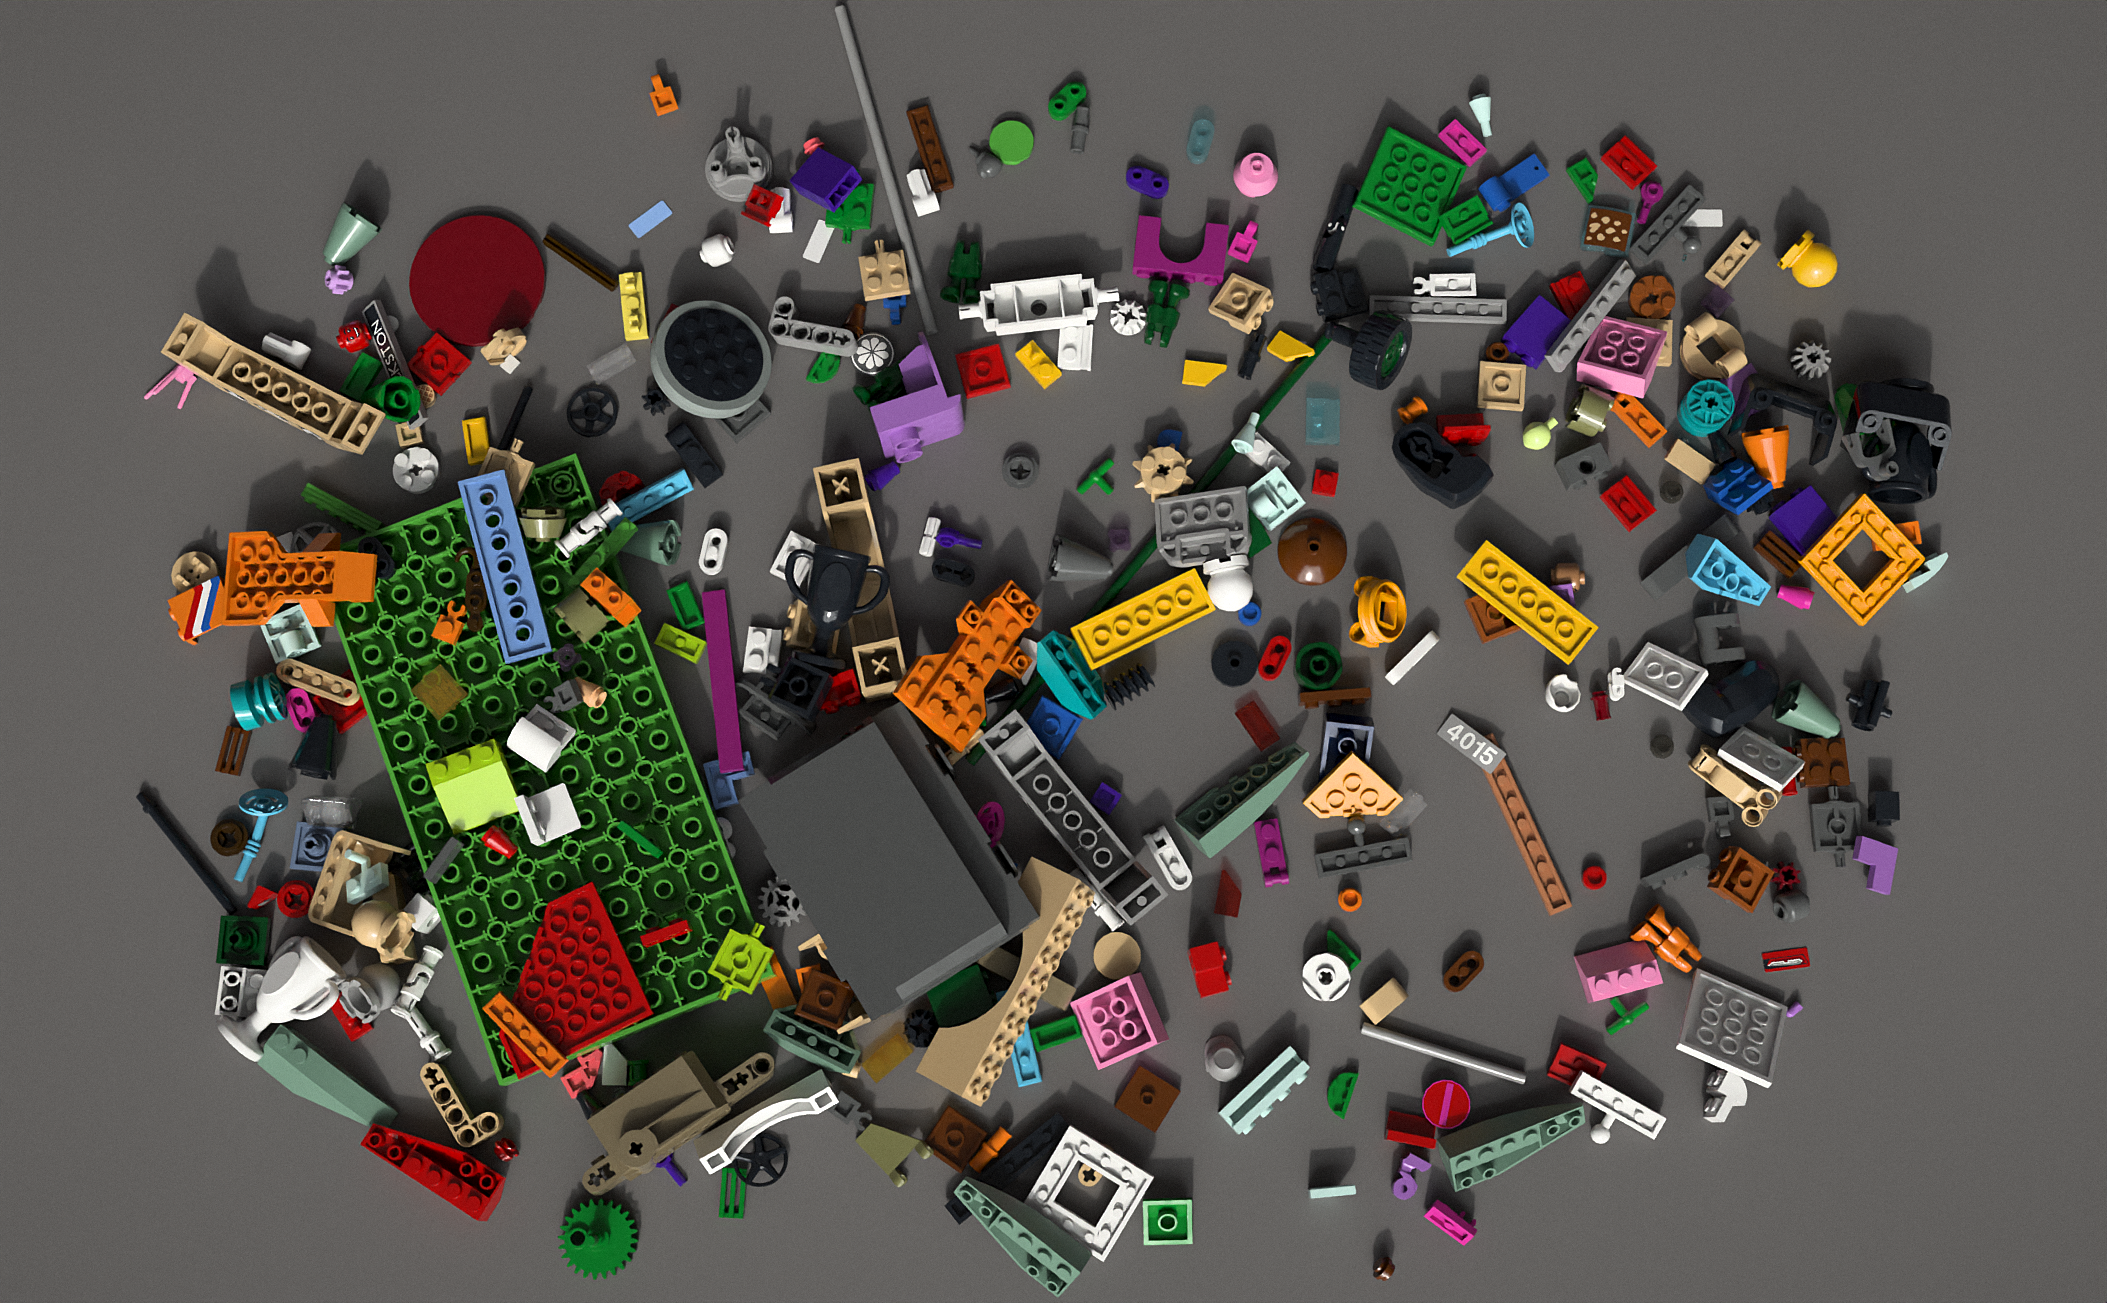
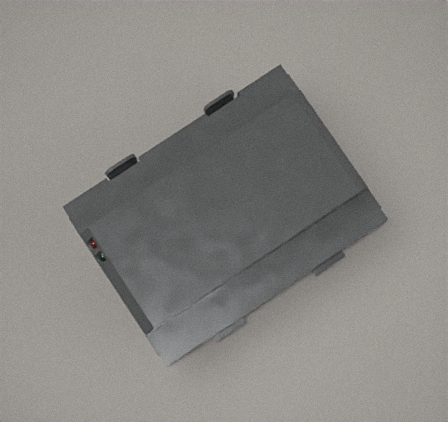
M902 701L892 707H888L872 718L869 716L856 727H851L843 735H838L768 778L766 783L738 800L767 847L763 853L781 882L785 879L787 880L827 946V949L823 952L840 981H848L873 1023L893 1014L1029 928V925L1040 919L1015 879L1018 876V870L999 840L996 842L998 849L993 852L990 844H992L990 838L953 782L956 779V774L951 763L937 743L934 744L936 753L934 755L930 753L928 749L930 745Z

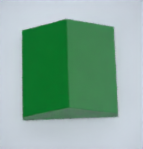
M1192 1197L1143 1199L1144 1245L1193 1244Z

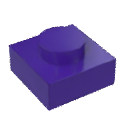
M1102 782L1089 803L1110 815L1122 795Z

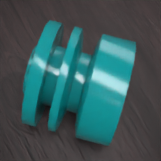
M1709 379L1698 382L1691 387L1678 405L1677 417L1679 424L1686 432L1698 437H1706L1715 431H1719L1734 412L1735 401L1733 394L1726 385L1719 381Z
M270 672L266 673L263 677H255L254 685L247 679L230 686L232 707L244 730L249 731L262 727L265 719L272 724L277 719L282 721L288 718L286 696L274 673Z

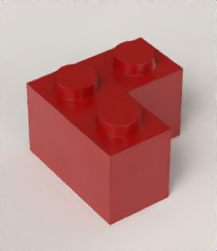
M1217 941L1189 949L1187 953L1200 999L1229 991L1228 986L1232 985L1229 972H1224L1223 962L1227 960L1224 947H1219Z

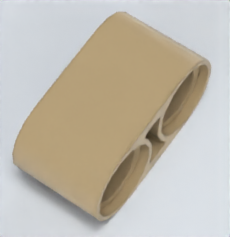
M1393 977L1359 1007L1376 1025L1408 998L1409 994Z

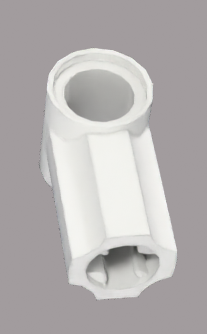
M916 169L907 174V181L913 194L912 200L918 217L939 211L938 201L935 192L931 190L925 169Z
M775 187L770 191L784 197L781 203V209L775 218H771L769 222L771 224V227H769L770 233L793 232L790 189Z
M271 332L264 337L261 348L264 352L282 359L284 363L298 370L303 368L312 351L295 340L291 342Z

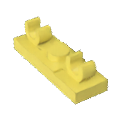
M642 272L619 274L626 341L648 339Z

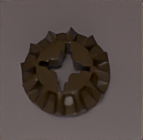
M225 819L219 822L211 832L210 842L212 848L222 856L239 855L242 850L246 849L247 841L250 840L247 832L248 829L242 822L235 819ZM223 833H235L233 837L236 839L237 843L229 842L227 844L226 842L228 839L225 837Z

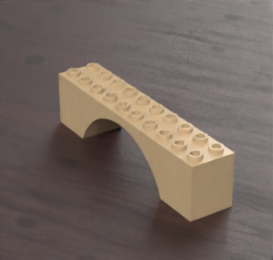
M859 458L813 468L832 548L871 556L869 565H878L885 568ZM867 572L857 607L867 604L877 594L881 581L880 575L877 573ZM888 589L886 597L873 610L853 615L848 621L860 686L867 703L896 697L893 691L908 671L890 589Z
M1031 857L1018 884L1040 919L1029 925V928L1022 932L1023 949L1021 961L1011 986L992 1009L976 1020L956 1027L939 1028L916 1070L921 1075L980 1107L989 1098L990 1089L995 1080L1000 1077L1006 1059L1012 1055L1014 1044L1018 1037L1023 1034L1029 1016L1036 1010L1037 1001L1041 994L1046 991L1052 973L1057 970L1061 956L1069 948L1075 930L1080 927L1084 913L1094 900L1095 892L1078 878L1034 857Z

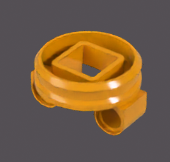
M1374 576L1358 578L1354 584V592L1359 596V622L1351 626L1349 630L1350 639L1368 648L1379 647V643L1396 640L1404 629L1407 616L1406 602L1402 591L1393 581L1388 579L1381 580ZM1381 602H1385L1383 622L1379 620Z

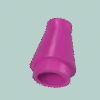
M1781 584L1777 598L1783 599L1801 610L1803 608L1809 610L1815 592L1810 591L1806 587Z

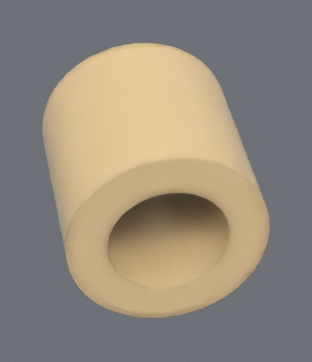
M855 1063L850 1074L842 1073V1075L858 1078L861 1064Z

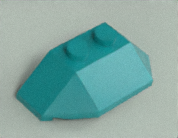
M1052 630L1037 643L1038 672L1064 708L1090 720L1094 719L1107 707V703L1104 700L1101 677L1095 669L1090 670L1075 640L1059 634L1055 630Z

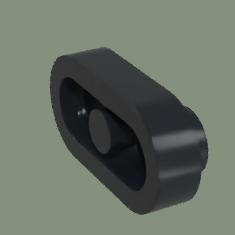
M375 537L363 538L358 545V553L377 555L376 577L382 580L392 578L397 571V565L386 548ZM368 545H373L371 551H366ZM386 563V567L380 570V564Z

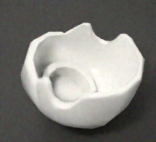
M1566 674L1555 675L1548 682L1544 696L1550 707L1559 712H1568L1577 706L1581 693L1576 681L1568 679Z

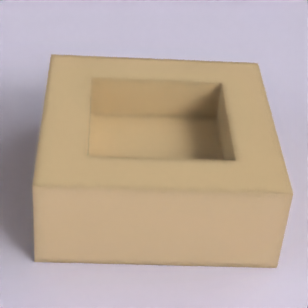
M407 422L395 425L399 445L402 449L424 443L421 426L415 428V430H410Z

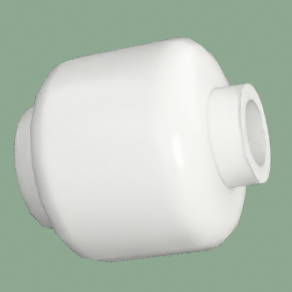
M717 234L705 239L702 242V250L699 252L704 263L708 262L712 267H718L732 260L735 248L728 236L725 237L722 234Z

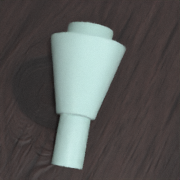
M1479 94L1472 97L1473 101L1469 102V105L1481 124L1483 137H1488L1492 135L1489 122L1491 97H1486V94Z
M1251 413L1247 424L1233 439L1232 445L1237 452L1246 454L1253 451L1255 427L1260 417L1258 413Z

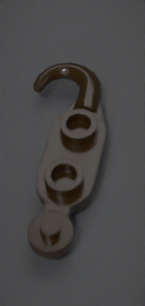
M467 546L457 552L455 562H459L460 557L466 553L473 556V565L466 578L465 604L471 612V616L467 620V627L473 632H478L484 627L481 613L487 607L488 595L476 550L474 547Z

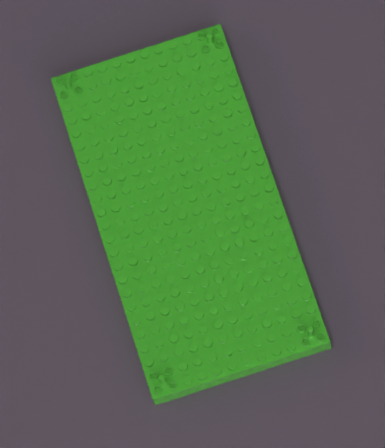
M576 453L534 469L520 502L515 507L550 636L552 652L506 664L489 599L487 607L481 613V617L484 620L482 630L473 632L467 627V620L471 616V612L467 609L466 615L459 619L465 625L456 646L431 636L440 615H448L447 606L451 600L456 603L454 612L460 611L462 605L466 606V578L473 565V556L466 553L460 557L459 562H455V555L463 547L475 548L462 498L341 544L340 551L358 553V545L363 538L375 537L383 544L395 561L397 571L392 578L387 580L376 577L374 602H333L336 603L335 624L424 873L450 837H454L464 843V846L439 881L435 884L427 880L498 1083L501 1086H507L520 1080L499 1037L501 1028L482 1008L499 991H502L512 1000L549 902L590 882L595 883L654 1014L567 1056L568 1060L720 1000L721 998L717 996L724 983L718 977L708 973L729 930L732 929L740 934L750 935L757 922L640 614L625 628L590 596L589 592L584 590L583 592L610 621L584 644L553 609L573 591L566 583L609 536L606 527L604 530L599 531L585 545H580L573 550L568 558L554 542L566 536L574 525L586 518L593 510L597 511L599 509L582 461ZM483 495L481 498V501L484 505H486L488 501V498L485 495ZM521 508H565L567 520L561 537L550 538V542H537L536 538L526 537L519 519L521 517ZM490 516L487 521L488 526L492 528L498 526L500 522L499 516ZM581 529V534H586L585 530ZM501 537L497 538L493 543L495 550H501L506 545L505 539ZM368 545L366 551H371L373 545ZM616 554L602 572L634 600ZM504 560L499 565L502 573L509 572L512 567L509 560ZM386 563L380 564L379 569L383 570L386 567ZM509 583L505 588L507 595H514L518 590L516 583ZM516 605L511 610L514 618H520L524 613L521 605ZM521 628L517 633L520 641H525L530 636L527 628ZM580 677L603 687L607 696L600 707H589L583 701L570 710L553 714L574 728L576 734L561 750V756L547 772H544L507 747L508 738L521 717L525 718L536 704L547 711L553 708V703H545L544 699L547 696L555 695L553 689L559 685ZM442 679L446 682L449 679L463 696L442 715H439L422 697L420 692H427L429 694L426 688L432 689V686L435 687L434 683L440 686ZM495 739L501 743L518 795H525L529 798L564 783L582 827L537 846L531 843L518 811L454 835L434 791L425 764ZM623 820L629 823L662 849V855L658 859L617 828L618 824ZM493 825L497 828L501 827L518 847V850L510 859L484 845L485 842L481 840ZM677 918H682L683 921H690L693 931L650 947L643 946L640 936L645 935L647 929L659 926L660 929L669 926L668 922ZM761 934L758 940L766 946ZM771 959L758 984L777 976ZM733 988L729 995H732L742 990ZM539 1070V1071H537V1072H535V1073H533V1074H531V1075H529V1076H527V1077H530V1076H532V1075H535V1074H537V1073H540V1072H542V1070Z

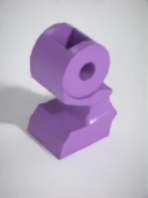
M1408 1152L1405 1157L1400 1159V1166L1397 1172L1401 1176L1392 1182V1193L1402 1200L1411 1198L1418 1187L1410 1174L1411 1170L1416 1168L1423 1172L1432 1165Z

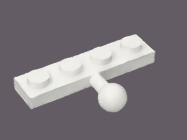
M1580 1070L1569 1089L1570 1093L1606 1112L1601 1124L1593 1126L1590 1132L1593 1141L1599 1144L1609 1140V1128L1615 1118L1652 1139L1656 1138L1666 1121L1663 1115Z

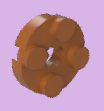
M1646 276L1639 279L1633 285L1628 297V303L1631 311L1637 317L1662 320L1667 317L1675 306L1676 296L1673 287L1667 282L1665 277ZM1649 294L1657 297L1656 303L1653 304L1652 301H1647L1646 298L1649 297Z

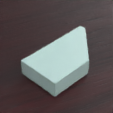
M1354 1184L1308 1189V1195L1311 1199L1356 1194Z

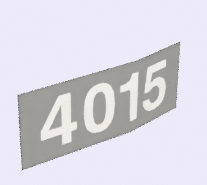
M1454 714L1450 715L1437 732L1438 736L1489 774L1494 771L1506 755L1504 751Z

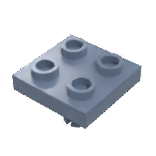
M297 821L290 869L322 872L333 837L339 831H346V826Z

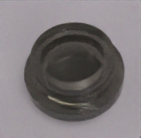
M1667 481L1660 488V496L1666 503H1677L1683 497V488L1676 481Z
M1658 735L1652 739L1650 751L1655 757L1665 759L1673 753L1674 743L1668 736Z

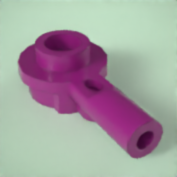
M1655 181L1646 182L1641 188L1640 194L1643 205L1637 218L1639 224L1646 223L1651 206L1663 196L1662 186Z

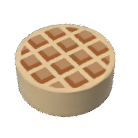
M425 384L417 386L416 388L420 393L425 409L431 407L436 401L435 391Z

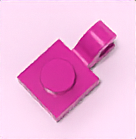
M1250 221L1244 234L1237 232L1228 250V255L1249 263L1258 244V241L1253 239L1258 229L1257 223Z

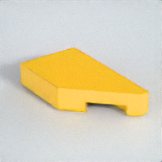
M1279 331L1267 346L1268 352L1285 362L1295 360L1297 357L1306 355L1310 357L1315 354L1314 349L1282 331Z
M1185 360L1182 384L1205 387L1218 375L1224 373L1227 365Z

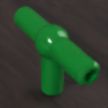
M1107 458L1096 470L1090 472L1089 476L1076 490L1083 495L1096 483L1107 495H1110L1114 488L1102 476L1114 465L1113 460Z
M1615 996L1610 1000V1003L1620 1015V1018L1606 1027L1607 1032L1613 1035L1624 1026L1632 1024L1635 1018L1649 1009V1005L1642 1001L1628 1011L1620 999Z

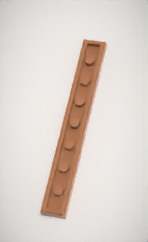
M1493 733L1483 736L1500 748ZM1505 758L1501 760L1491 774L1482 768L1549 916L1572 907L1571 901Z

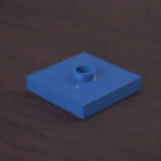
M1042 695L1027 724L1044 749L1060 760L1082 723L1083 718Z

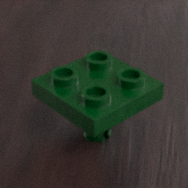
M221 915L216 963L266 966L271 918Z

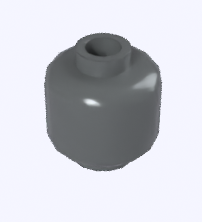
M1798 889L1788 890L1775 897L1773 912L1779 920L1785 923H1794L1809 915L1810 899Z

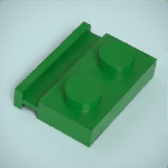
M1478 195L1438 217L1448 237L1452 239L1453 246L1493 224L1489 220L1488 213Z

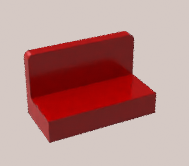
M1389 1111L1384 1139L1435 1149L1437 1139H1434L1436 1126L1432 1125L1425 1117Z

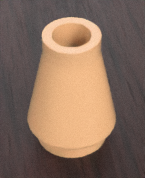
M576 677L575 679L584 702L589 707H600L607 696L604 688Z

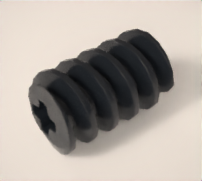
M1140 663L1136 664L1137 672L1129 668V676L1123 672L1120 673L1121 681L1113 677L1112 685L1104 682L1103 692L1114 711L1117 710L1116 702L1122 706L1125 705V697L1133 701V692L1140 697V688L1148 692L1149 683L1155 687L1150 674Z

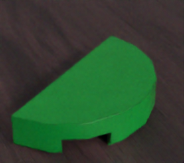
M822 352L806 377V381L824 383L831 380L838 373L841 365L840 355Z
M1346 1072L1339 1074L1331 1081L1328 1087V1105L1333 1113L1342 1119L1345 1118L1359 1073Z

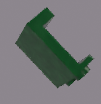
M977 964L961 970L926 992L940 1028H950L984 1015L998 1003L994 991L988 992L985 984L989 982L985 968L980 969Z

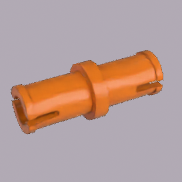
M1000 1126L988 1142L984 1141L982 1149L969 1162V1165L978 1173H981L989 1161L999 1155L998 1151L1012 1135Z

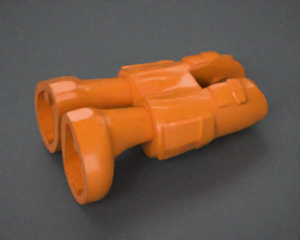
M1656 904L1648 911L1645 919L1664 933V939L1646 921L1639 923L1631 931L1629 937L1633 941H1650L1655 945L1654 952L1659 957L1687 974L1692 967L1679 953L1683 950L1696 961L1701 959L1702 954L1679 926H1671L1667 922L1664 908L1660 904Z

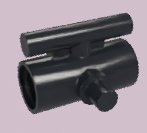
M1865 680L1861 694H1847L1846 701L1852 703L1853 707L1856 708L1851 722L1853 727L1872 732L1877 727L1879 717L1883 716L1889 719L1892 716V710L1884 705L1890 682L1885 680L1880 682Z

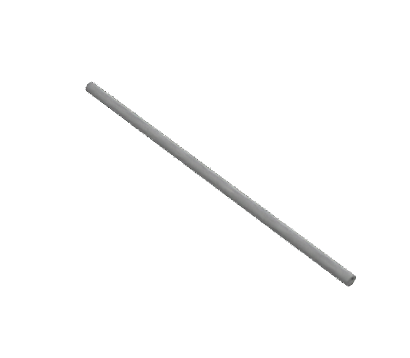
M837 6L835 8L836 17L927 335H933L938 332L847 11L845 6Z

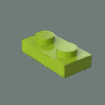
M664 623L654 642L656 646L695 664H698L707 646L706 641Z

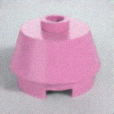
M1252 153L1238 161L1234 168L1233 178L1239 191L1248 197L1262 196L1268 194L1275 187L1278 181V170L1273 161L1266 155Z

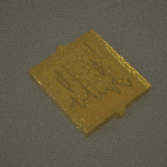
M441 664L428 675H424L423 680L410 690L438 721L450 710H455L456 705L468 695Z

